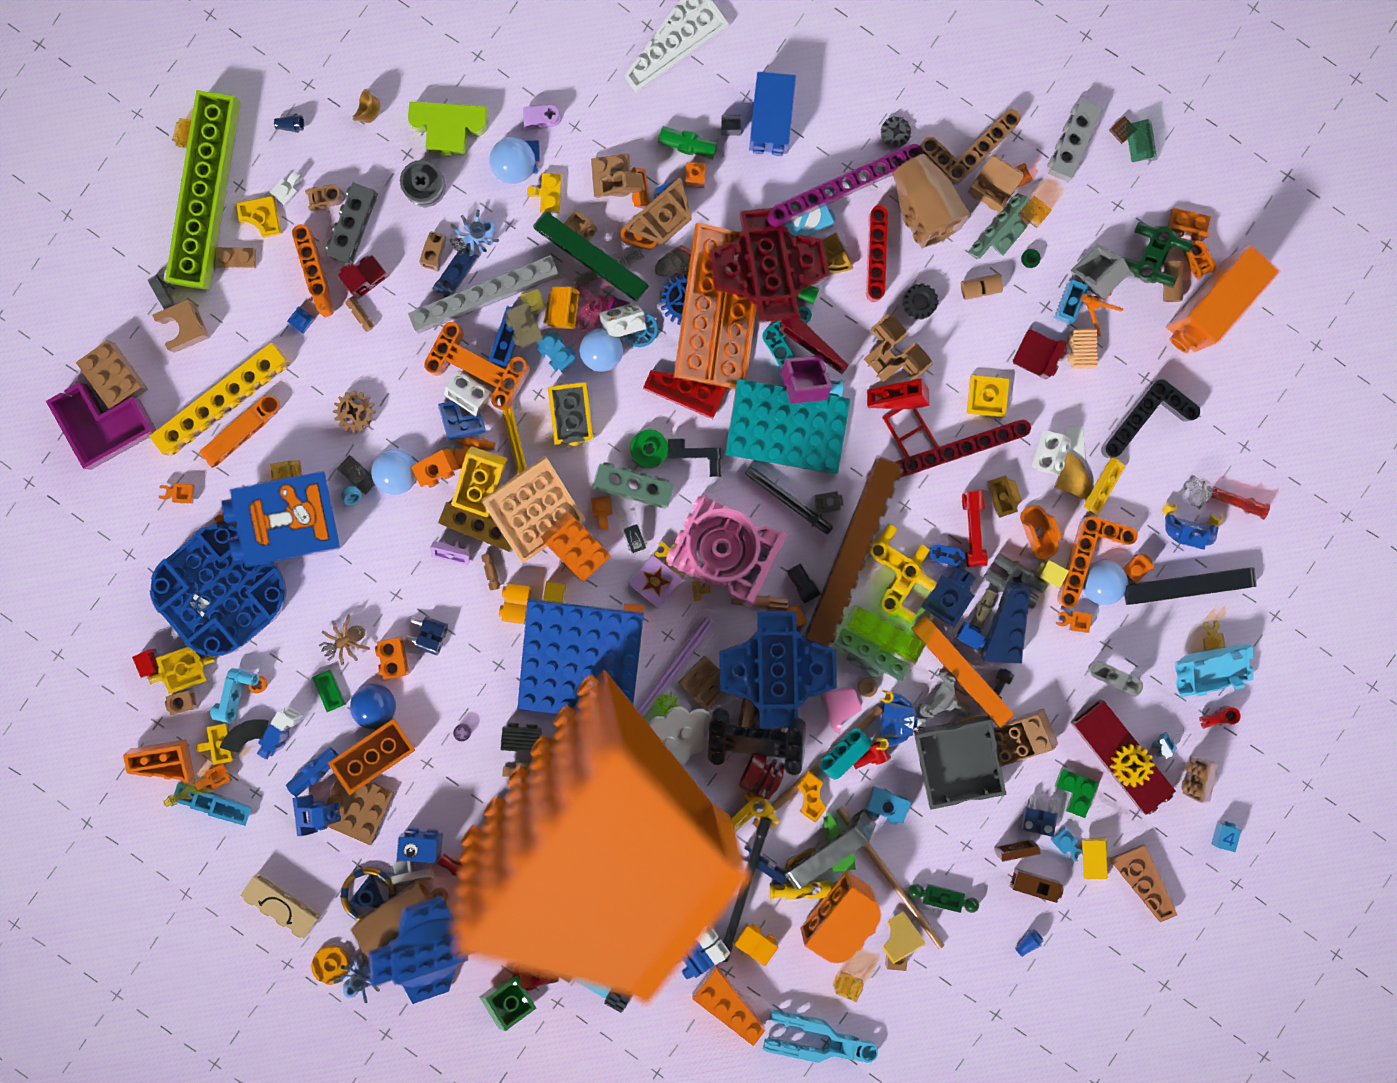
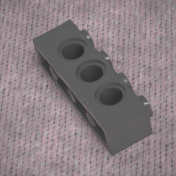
M354 182L351 187H348L345 205L342 204L339 210V221L334 224L332 233H334L332 240H329L326 245V255L330 258L350 265L353 263L378 196L375 190ZM360 201L361 207L357 210L353 209L354 203ZM354 219V225L348 228L346 226L347 221ZM343 237H347V238H348L347 244L344 245V246H341V245H340V240H341Z

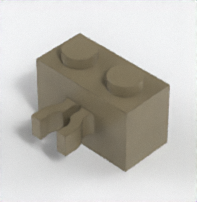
M528 302L506 311L507 316L504 318L508 328L512 327L515 332L512 337L516 346L520 345L521 349L543 341Z

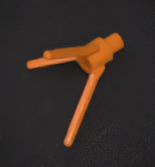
M1083 294L1081 301L1088 306L1087 308L1091 314L1094 327L1097 328V336L1100 337L1101 332L1094 311L1100 306L1121 312L1123 308L1102 302L1098 296Z

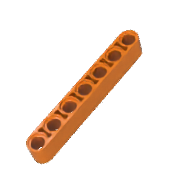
M924 616L911 627L917 637L999 728L1015 716L928 617Z

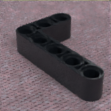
M1166 380L1154 381L1146 388L1103 443L1101 453L1106 458L1118 457L1160 404L1184 422L1196 420L1200 416V408ZM1157 384L1162 386L1161 394L1156 392L1155 387ZM1172 396L1177 398L1176 406L1170 401ZM1145 399L1149 400L1151 403L1149 409L1144 407L1143 403ZM1187 408H1190L1193 412L1191 417L1186 415ZM1133 414L1139 417L1137 424L1132 422ZM1122 429L1127 432L1126 439L1120 437ZM1110 444L1114 445L1115 447L1114 454H1110L1108 452V446Z

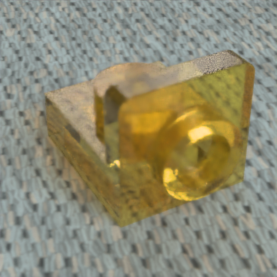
M300 460L270 464L272 481L302 476Z

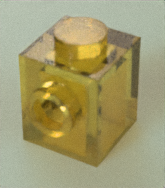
M1034 195L1022 208L1019 215L1037 228L1052 209Z

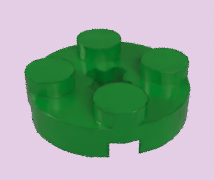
M648 429L641 431L633 437L630 451L632 458L638 465L652 468L659 466L665 461L668 455V444L660 432ZM649 443L653 444L652 448L655 451L646 454L644 446H648Z

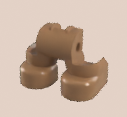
M892 313L886 314L870 330L882 343L867 355L864 360L868 367L871 366L878 374L876 377H879L883 382L901 367L906 370L911 380H914L933 365L931 358L916 342L911 344L904 353L897 357L891 352L894 345L908 335L907 330Z

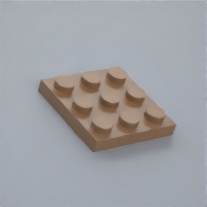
M337 778L326 804L339 803L341 821L328 825V827L371 845L394 791L370 781L349 795Z

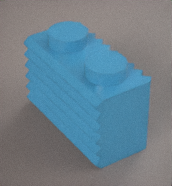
M1075 280L1068 282L1063 291L1064 294L1060 298L1061 301L1056 309L1057 312L1053 316L1054 319L1069 325L1073 324L1083 303L1081 296L1087 293L1089 286Z

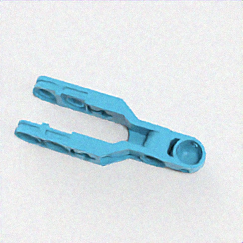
M779 1010L770 1011L769 1020L784 1024L786 1027L790 1025L803 1028L805 1031L828 1035L831 1040L826 1048L820 1049L773 1038H765L762 1049L766 1052L816 1063L833 1056L871 1063L878 1056V1048L875 1043L851 1035L837 1033L825 1020Z

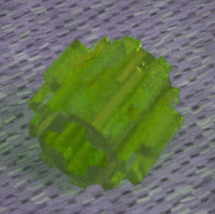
M672 691L668 695L662 692L663 697L656 700L661 704L657 708L658 711L664 710V715L671 708L680 706L676 703L679 697H672ZM668 699H671L673 705L666 707L664 702H668Z

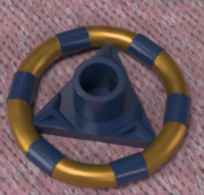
M370 867L361 868L353 871L344 881L340 895L341 903L346 913L354 920L359 921L364 915L359 914L350 905L377 908L384 903L374 875L387 885L389 890L388 899L396 895L395 885L392 884L391 878L382 870ZM369 874L352 899L348 901L351 883L355 879Z

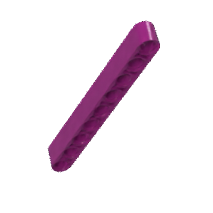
M911 144L779 203L771 209L767 220L774 227L781 226L893 175L898 167L912 159L909 152L914 153L916 157L923 155V149L918 144ZM892 160H897L899 166L894 165ZM876 167L881 168L883 173H878ZM859 174L864 175L866 181H862L859 178ZM842 182L848 183L849 188L843 187ZM825 190H830L832 192V196H828L825 193ZM808 197L814 198L816 204L810 203ZM791 205H796L799 211L792 210ZM774 212L780 213L782 219L775 218Z

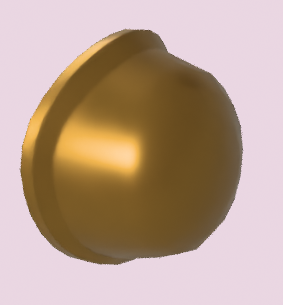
M364 89L360 95L359 107L353 116V121L358 120L371 123L379 115L380 101L367 89Z

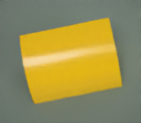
M1107 837L1083 839L1084 879H1108Z

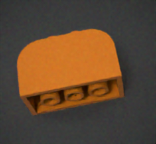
M846 870L832 887L831 891L800 927L804 946L831 963H843L851 959L857 951L863 948L867 938L875 933L876 927L881 920V910L872 887Z

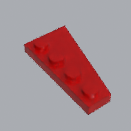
M650 370L643 389L713 420L727 387L674 378V374Z

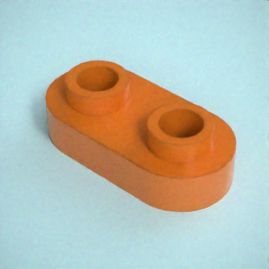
M624 227L620 232L621 240L626 245L651 250L658 244L654 241L646 243V238L634 234L632 239H628L627 234L632 232L625 230Z

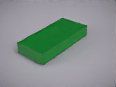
M332 670L312 677L326 712L346 705Z

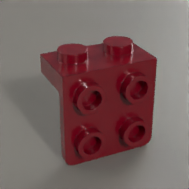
M1029 329L1026 331L1012 362L1014 365L1046 380L1056 374L1059 368L1057 365L1059 358L1063 359L1066 354L1067 348L1065 346L1067 342L1061 339L1054 341Z

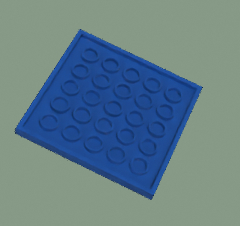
M528 599L517 709L558 714L565 705L573 709L581 698L576 692L582 681L589 674L597 678L603 669L634 705L644 613Z

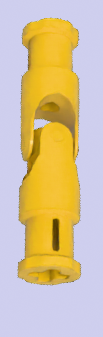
M813 881L798 890L795 889L791 882H786L784 885L769 883L770 900H774V898H786V900H795L802 897L807 899L824 898L836 882ZM813 886L819 887L820 892L813 894Z

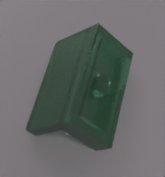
M1146 119L1126 124L1131 161L1134 163L1147 159L1149 161L1158 160L1152 122Z

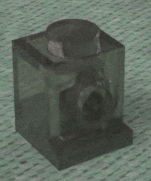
M838 491L814 495L817 514L841 510L840 506H844L842 494L838 495ZM829 498L833 500V505L831 506L826 504V500Z

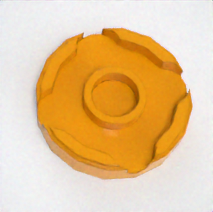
M324 946L313 957L311 963L312 973L320 982L328 985L337 984L334 983V980L339 979L341 975L348 974L349 970L344 969L346 965L350 966V959L346 951L339 946Z

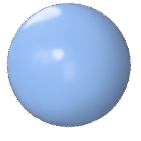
M604 328L591 330L583 337L580 344L582 361L594 371L605 372L613 369L618 365L623 355V345L620 338L609 336Z

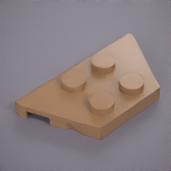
M679 177L629 221L624 226V229L661 245H664L692 220L682 179Z

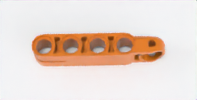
M298 224L293 228L292 236L308 290L313 297L318 312L324 318L333 315L334 308L314 235L305 225ZM306 230L305 238L300 239L299 233ZM312 249L311 256L305 257V251ZM317 267L318 271L316 275L311 276V268ZM322 285L323 291L320 294H316V287Z
M270 395L262 397L199 451V454L211 468L216 467L278 413L281 407L280 401Z

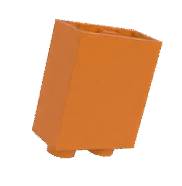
M1252 245L1227 257L1166 326L1173 333L1169 338L1170 342L1184 353H1188L1190 349L1193 352H1197L1219 343L1281 271Z

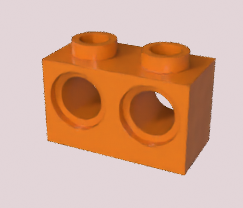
M403 637L377 641L375 653L380 658L381 664L378 665L380 676H383L385 680L410 674ZM387 644H391L394 647L392 654L386 652L385 647ZM390 663L397 665L396 673H392L389 670Z

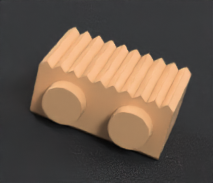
M1097 328L1072 329L1070 334L1067 335V344L1070 345L1071 351L1067 355V362L1071 364V369L1096 368L1098 366Z

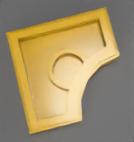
M274 196L236 203L239 222L255 225L263 238L282 234Z
M904 911L888 920L890 938L882 948L893 964L925 946L926 942Z

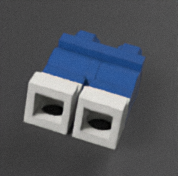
M288 706L277 711L264 736L258 741L261 747L257 755L267 760L270 756H274L275 752L284 748L286 743L283 741L289 737L290 728L300 723L304 716Z
M712 927L709 928L685 958L684 963L687 967L682 970V974L686 979L694 976L697 978L729 956L730 952L722 940L716 941L719 936Z

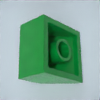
M518 976L493 986L479 996L496 1026L502 1031H507L537 1009L525 988H521Z

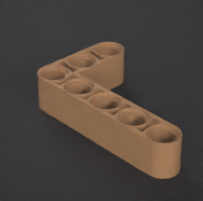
M1014 109L1006 111L958 160L934 137H926L920 146L923 149V154L929 156L930 160L949 178L953 185H957L1016 128L1021 120V116ZM1006 117H1012L1015 123L1009 124L1006 121ZM998 130L1001 133V137H995L992 131ZM929 143L933 146L934 150L927 151L924 145ZM979 144H985L988 150H980ZM944 157L947 160V164H940L938 158ZM971 157L974 160V164H967L965 158ZM952 171H958L961 177L954 178Z

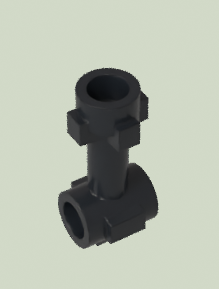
M1000 668L995 677L998 679V682L993 691L998 696L1005 684L1010 685L1014 678V674L1005 668Z

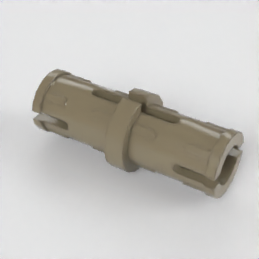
M986 589L980 604H977L978 609L971 624L983 628L982 626L988 613L992 611L991 606L998 593Z

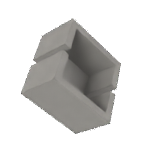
M1098 243L1070 270L1076 281L1088 285V291L1091 290L1093 294L1103 300L1131 273L1123 257L1112 251L1110 252Z

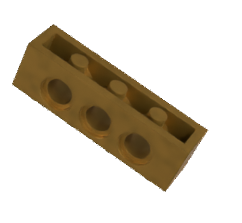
M446 502L438 524L505 551H512L503 534L499 538L494 537L493 529L498 526L491 515L487 518L451 506L450 502ZM463 512L467 519L461 524L458 522L457 516ZM478 520L484 522V528L481 531L475 528V523Z

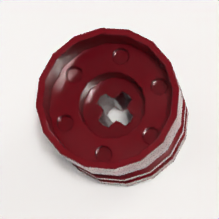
M752 754L740 779L739 787L750 792L757 785L759 786L757 796H761L763 791L766 790L764 799L770 800L781 784L785 763L780 762L775 769L777 759H773L767 765V756Z

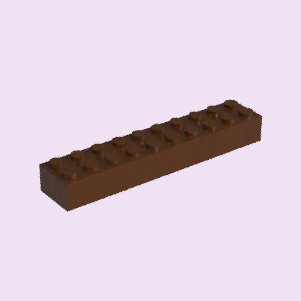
M876 455L806 630L807 639L827 647L830 642L834 643L837 636V624L841 625L844 619L843 609L849 606L852 598L850 594L851 589H855L858 584L859 578L857 574L859 571H863L866 564L864 558L866 552L870 553L873 547L872 537L879 532L881 526L879 523L880 517L885 516L888 509L886 505L888 498L892 499L896 489L893 486L895 480L899 481L903 470L899 463Z

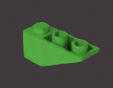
M826 811V817H823L824 828H828V836H825V843L842 833L830 812ZM854 852L831 867L832 871L856 870Z

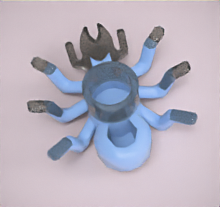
M478 209L476 210L475 222L471 223L470 226H468L465 216L461 215L465 229L469 233L459 231L458 227L454 224L450 225L459 236H466L464 238L455 237L450 239L452 246L456 245L454 250L460 251L458 255L466 252L468 243H471L469 255L473 256L474 242H476L481 252H487V249L482 247L480 242H484L487 245L499 242V239L492 238L495 234L494 223L490 220L483 221L482 223L479 222L480 210Z
M354 955L352 959L357 971L349 965H341V969H348L352 974L341 975L333 983H340L343 979H348L343 984L344 996L353 998L358 992L362 991L364 1003L366 1004L368 1003L365 991L366 982L372 985L371 980L366 978L370 976V972L367 973L370 970L369 958L367 957L365 960L366 955L362 956L363 968H360L358 960ZM373 987L377 992L380 991L379 987Z

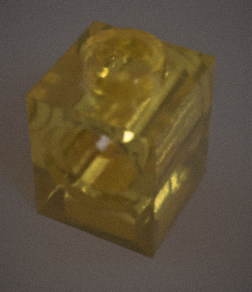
M841 971L839 976L836 975L832 986L834 987L835 994L857 1002L864 983L862 979Z

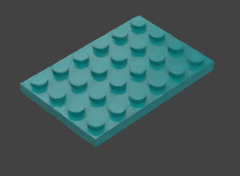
M737 379L725 450L726 456L838 474L850 398L829 395L827 400L790 404L786 392L787 387Z

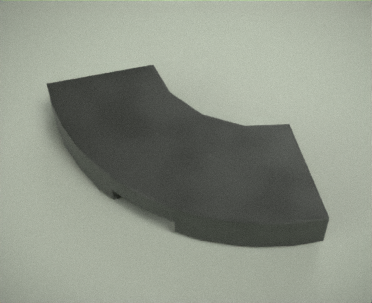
M253 719L235 726L224 737L220 748L239 753L242 746L248 741L260 739L264 736L269 720Z

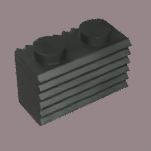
M507 723V726L502 727L500 749L504 751L530 752L535 742L542 736V728H538L536 724H526V727H519V723Z

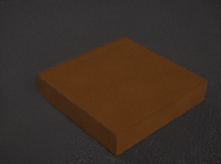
M1032 839L994 847L995 854L1002 862L1041 854L1039 846Z

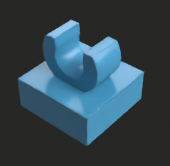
M1167 732L1160 734L1159 738L1151 745L1152 748L1160 747L1161 751L1157 752V757L1165 755L1168 758L1177 749Z

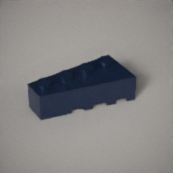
M1006 583L998 604V610L992 620V626L987 633V640L980 652L984 662L1022 664L1030 589L1026 583Z

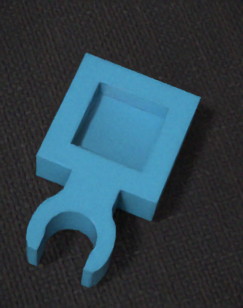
M1065 827L1050 839L1064 855L1069 851L1071 858L1076 862L1078 860L1074 856L1075 853L1080 852L1083 855V851L1075 847L1078 841Z

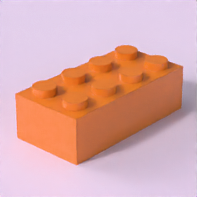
M393 718L329 761L328 764L348 794L351 795L416 750Z

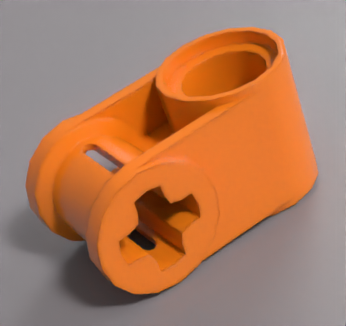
M1197 240L1194 241L1193 246L1197 247L1198 254H1193L1191 249L1190 253L1184 251V256L1190 265L1193 276L1199 280L1203 275L1215 272L1217 268L1205 243Z

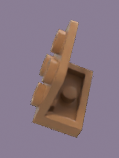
M992 155L968 193L976 200L987 204L990 209L1000 213L1023 179L1024 173L997 155Z

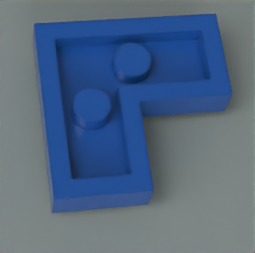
M454 401L438 404L448 441L486 432L481 413H478L476 416L472 414L462 417L459 405Z

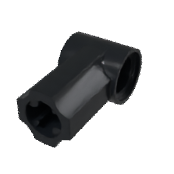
M801 563L786 571L796 586V591L804 604L821 595L816 584L809 578Z

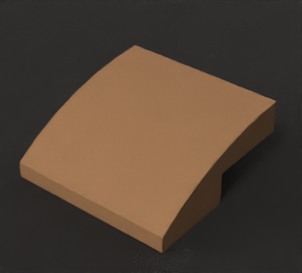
M705 655L678 682L707 711L725 693L720 691V669Z

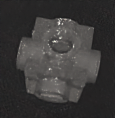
M1192 475L1178 493L1185 502L1200 509L1210 499L1214 491L1209 486L1210 482L1202 476L1198 478Z

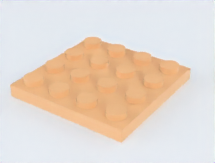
M545 456L481 500L522 564L548 547L543 542L541 536L568 511L580 523L585 521L580 510Z

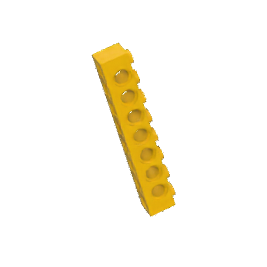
M269 343L149 436L163 455L173 456L181 450L180 447L194 441L196 439L195 435L200 431L203 433L208 430L213 421H219L225 417L226 411L230 408L238 407L241 404V400L256 393V388L260 385L268 384L272 380L271 377L276 373H282L290 362L276 344ZM269 361L270 368L264 371L263 364ZM250 373L255 375V379L252 382L248 381ZM238 384L240 390L237 394H234L232 389L234 385ZM220 396H223L224 403L219 406L217 400ZM208 408L209 415L204 418L202 411ZM192 419L194 426L188 429L187 423ZM175 431L179 434L176 441L172 439V434Z

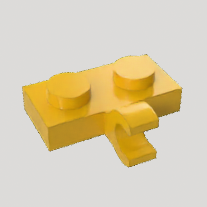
M542 173L541 188L527 187L528 197H541L540 213L546 211L548 213L560 214L561 174Z
M224 723L206 727L209 742L196 744L197 752L211 750L213 765L234 761L232 751L220 748L221 742L229 732L228 724Z

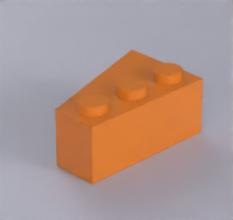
M187 739L130 748L123 755L127 774L163 777L168 780L177 779L182 780V782H189L195 776Z

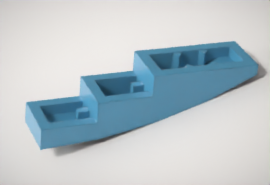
M182 782L177 783L172 802L190 806V809L208 813V816L246 826L252 808L204 789L198 790L197 787Z

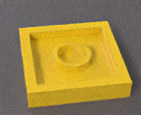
M971 375L966 414L1006 417L1009 379Z

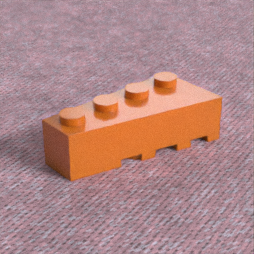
M717 964L714 965L693 991L692 999L754 1046L765 1032V1025L746 1003L742 995L734 988L730 980L723 974Z

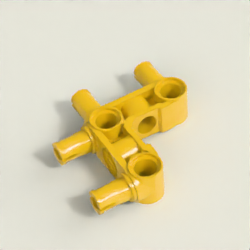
M888 523L881 536L873 541V547L869 553L876 562L894 570L896 577L889 589L886 588L880 600V607L890 615H897L911 624L917 614L903 606V601L913 585L918 583L930 591H933L937 585L935 580L924 574L923 565H921L930 549L920 544L913 557L907 558L890 547L889 543L898 529ZM876 545H880L883 550L879 556L873 553V548ZM908 566H912L915 570L914 575L911 577L905 573ZM888 598H892L894 601V606L890 609H887L884 605L885 600Z

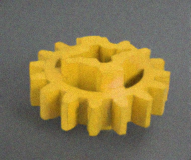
M1128 744V749L1125 746H1121V752L1115 751L1117 757H1111L1115 763L1111 764L1110 767L1115 769L1112 775L1118 776L1116 779L1118 782L1123 781L1125 786H1128L1130 783L1131 786L1136 787V782L1143 785V779L1149 781L1147 774H1153L1150 767L1154 766V763L1149 762L1153 757L1146 755L1148 750H1141L1139 745H1136L1134 748L1132 744ZM1136 753L1142 757L1143 761L1138 760ZM1132 762L1138 764V765L1132 766V769L1129 768V767H1127V766H1129V765H1132ZM1121 770L1127 772L1128 778L1122 774Z

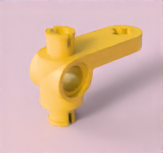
M754 790L748 791L750 796L744 795V799L748 803L731 819L735 833L753 816L759 821L762 816L770 818L772 820L770 829L775 828L774 823L778 825L780 820L775 816L776 810L772 807L771 803L764 799L762 794L757 796ZM763 803L764 809L758 813L757 807Z

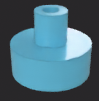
M354 486L345 487L341 494L347 506H354L362 500L359 488Z

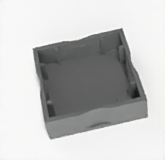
M989 716L913 731L930 810L958 805L968 800H983L1007 795L1002 769L998 762L993 725Z

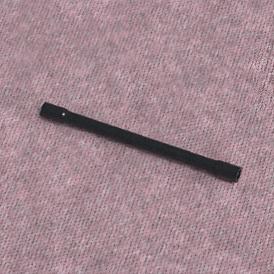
M760 817L756 837L746 866L750 878L738 892L723 941L730 954L723 962L729 961L734 938L762 847L772 822L767 817Z

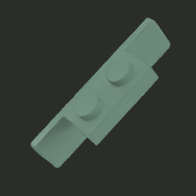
M1019 193L1013 196L992 224L985 229L982 236L973 243L968 253L980 259L992 246L1000 255L1004 256L1028 227L1019 217L1018 213L1027 204L1029 198Z
M845 628L841 630L835 641L836 646L848 652L846 660L850 661V664L854 667H861L866 670L870 676L879 678L886 673L901 682L910 667L906 662Z

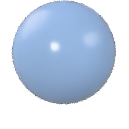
M507 137L494 145L490 153L489 163L493 174L499 180L508 184H518L528 179L532 174L535 166V155L529 144L524 140L516 137Z
M399 449L386 450L379 454L372 464L371 475L373 482L384 493L391 495L405 493L416 482L417 478L411 468L416 462L405 451Z
M1098 560L1089 565L1082 589L1090 601L1098 605H1111L1118 602L1124 596L1126 586H1128V578L1124 569L1118 563L1111 560Z

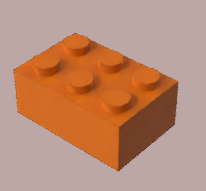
M570 511L563 515L541 536L543 542L582 582L589 578L611 557L604 546Z

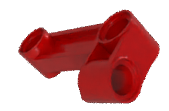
M984 490L967 491L962 493L963 510H967L970 545V550H966V565L968 568L983 567L988 564L987 551L982 549L980 510H985Z

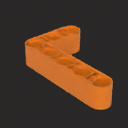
M1084 517L1079 523L1066 566V570L1069 572L1059 589L1058 603L1063 607L1070 608L1077 605L1098 537L1122 545H1131L1138 538L1135 529L1097 517ZM1088 520L1094 523L1092 530H1088L1086 527ZM1108 525L1112 528L1110 536L1105 534V527ZM1125 531H1128L1130 533V539L1128 541H1125L1123 539V534ZM1083 538L1088 541V546L1085 549L1081 547V540ZM1077 557H1081L1083 560V564L1080 567H1077L1075 564ZM1072 575L1077 577L1075 585H1071L1069 581ZM1069 593L1072 600L1069 604H1066L1064 596Z

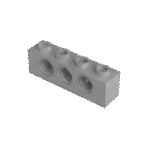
M1081 99L1078 104L1074 103L1070 111L1072 118L1070 122L1067 121L1062 130V132H1065L1063 139L1059 138L1055 146L1057 153L1055 157L1052 156L1047 165L1050 168L1048 171L1049 175L1068 183L1073 179L1103 107ZM1077 119H1082L1085 122V126L1078 125ZM1069 137H1075L1077 144L1071 143ZM1062 154H1067L1070 158V161H1064L1062 159Z

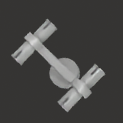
M939 671L941 674H938V678L943 683L930 704L921 703L919 704L921 707L918 706V710L923 716L933 718V715L946 710L949 712L954 711L962 717H966L969 714L970 708L958 701V697L955 696L954 682H956V679L947 671Z

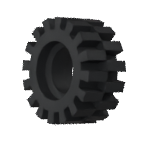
M924 283L911 286L903 296L902 305L905 308L904 311L908 313L909 317L912 316L916 320L930 317L937 309V304L939 303V300H937L938 294L935 293L936 290L934 288L931 289L930 285H924ZM921 294L927 298L928 304L925 308L919 309L914 306L913 299L916 295Z

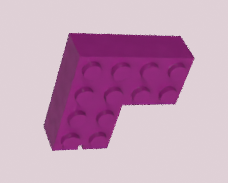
M79 382L64 390L66 394L59 393L46 400L48 407L83 469L92 470L148 439L157 430L140 399L131 397L103 413L88 384Z

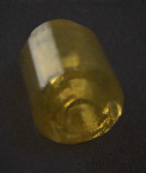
M179 118L178 122H176L172 141L176 142L175 146L187 148L191 120Z

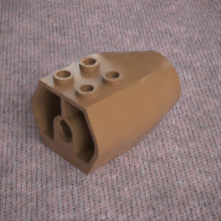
M926 154L916 156L895 170L893 177L905 225L910 227L913 239L920 245L921 249L935 245L962 229L970 214L952 182L930 160L929 156Z
M414 881L397 895L386 900L364 916L350 929L359 947L368 958V951L386 946L391 939L395 940L398 937V926L405 907L434 898L422 882Z

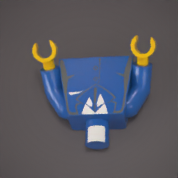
M1167 501L1162 512L1166 515L1165 530L1169 537L1179 544L1205 550L1206 545L1209 546L1216 542L1218 527L1223 519L1222 515L1219 519H1216L1214 513H1212L1208 522L1210 526L1180 519L1173 515L1177 509V504L1174 503L1171 507Z
M882 690V692L886 693V696L883 699L880 698L883 701L880 727L881 738H876L875 741L881 742V745L876 747V749L886 750L888 747L896 746L906 741L909 736H913L914 728L924 729L925 717L915 716V708L901 694Z

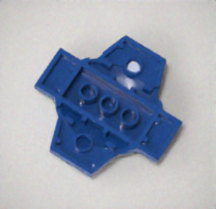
M796 611L757 612L758 631L747 642L719 651L720 691L750 699L760 709V729L788 728L791 719L799 718L798 708L809 697L837 689L836 649L809 641L798 632Z
M442 896L405 907L398 926V937L395 940L391 939L386 946L368 951L370 980L373 987L393 981L395 985L403 986L412 1004L449 992L456 968L462 962L468 961V955L456 951L457 932L452 929L455 919H453Z

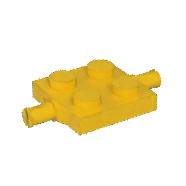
M186 647L157 657L159 674L148 677V680H152L149 681L150 685L162 681L167 688L168 694H172L207 681L204 674V665L215 661L211 659L213 656L200 658L197 652Z

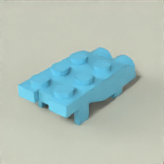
M1248 643L1192 653L1182 657L1179 661H1175L1177 674L1176 688L1181 697L1191 695L1203 696L1207 695L1208 692L1219 691L1230 685L1235 690L1245 688L1243 682L1254 680L1253 667L1249 665V659H1253V646Z

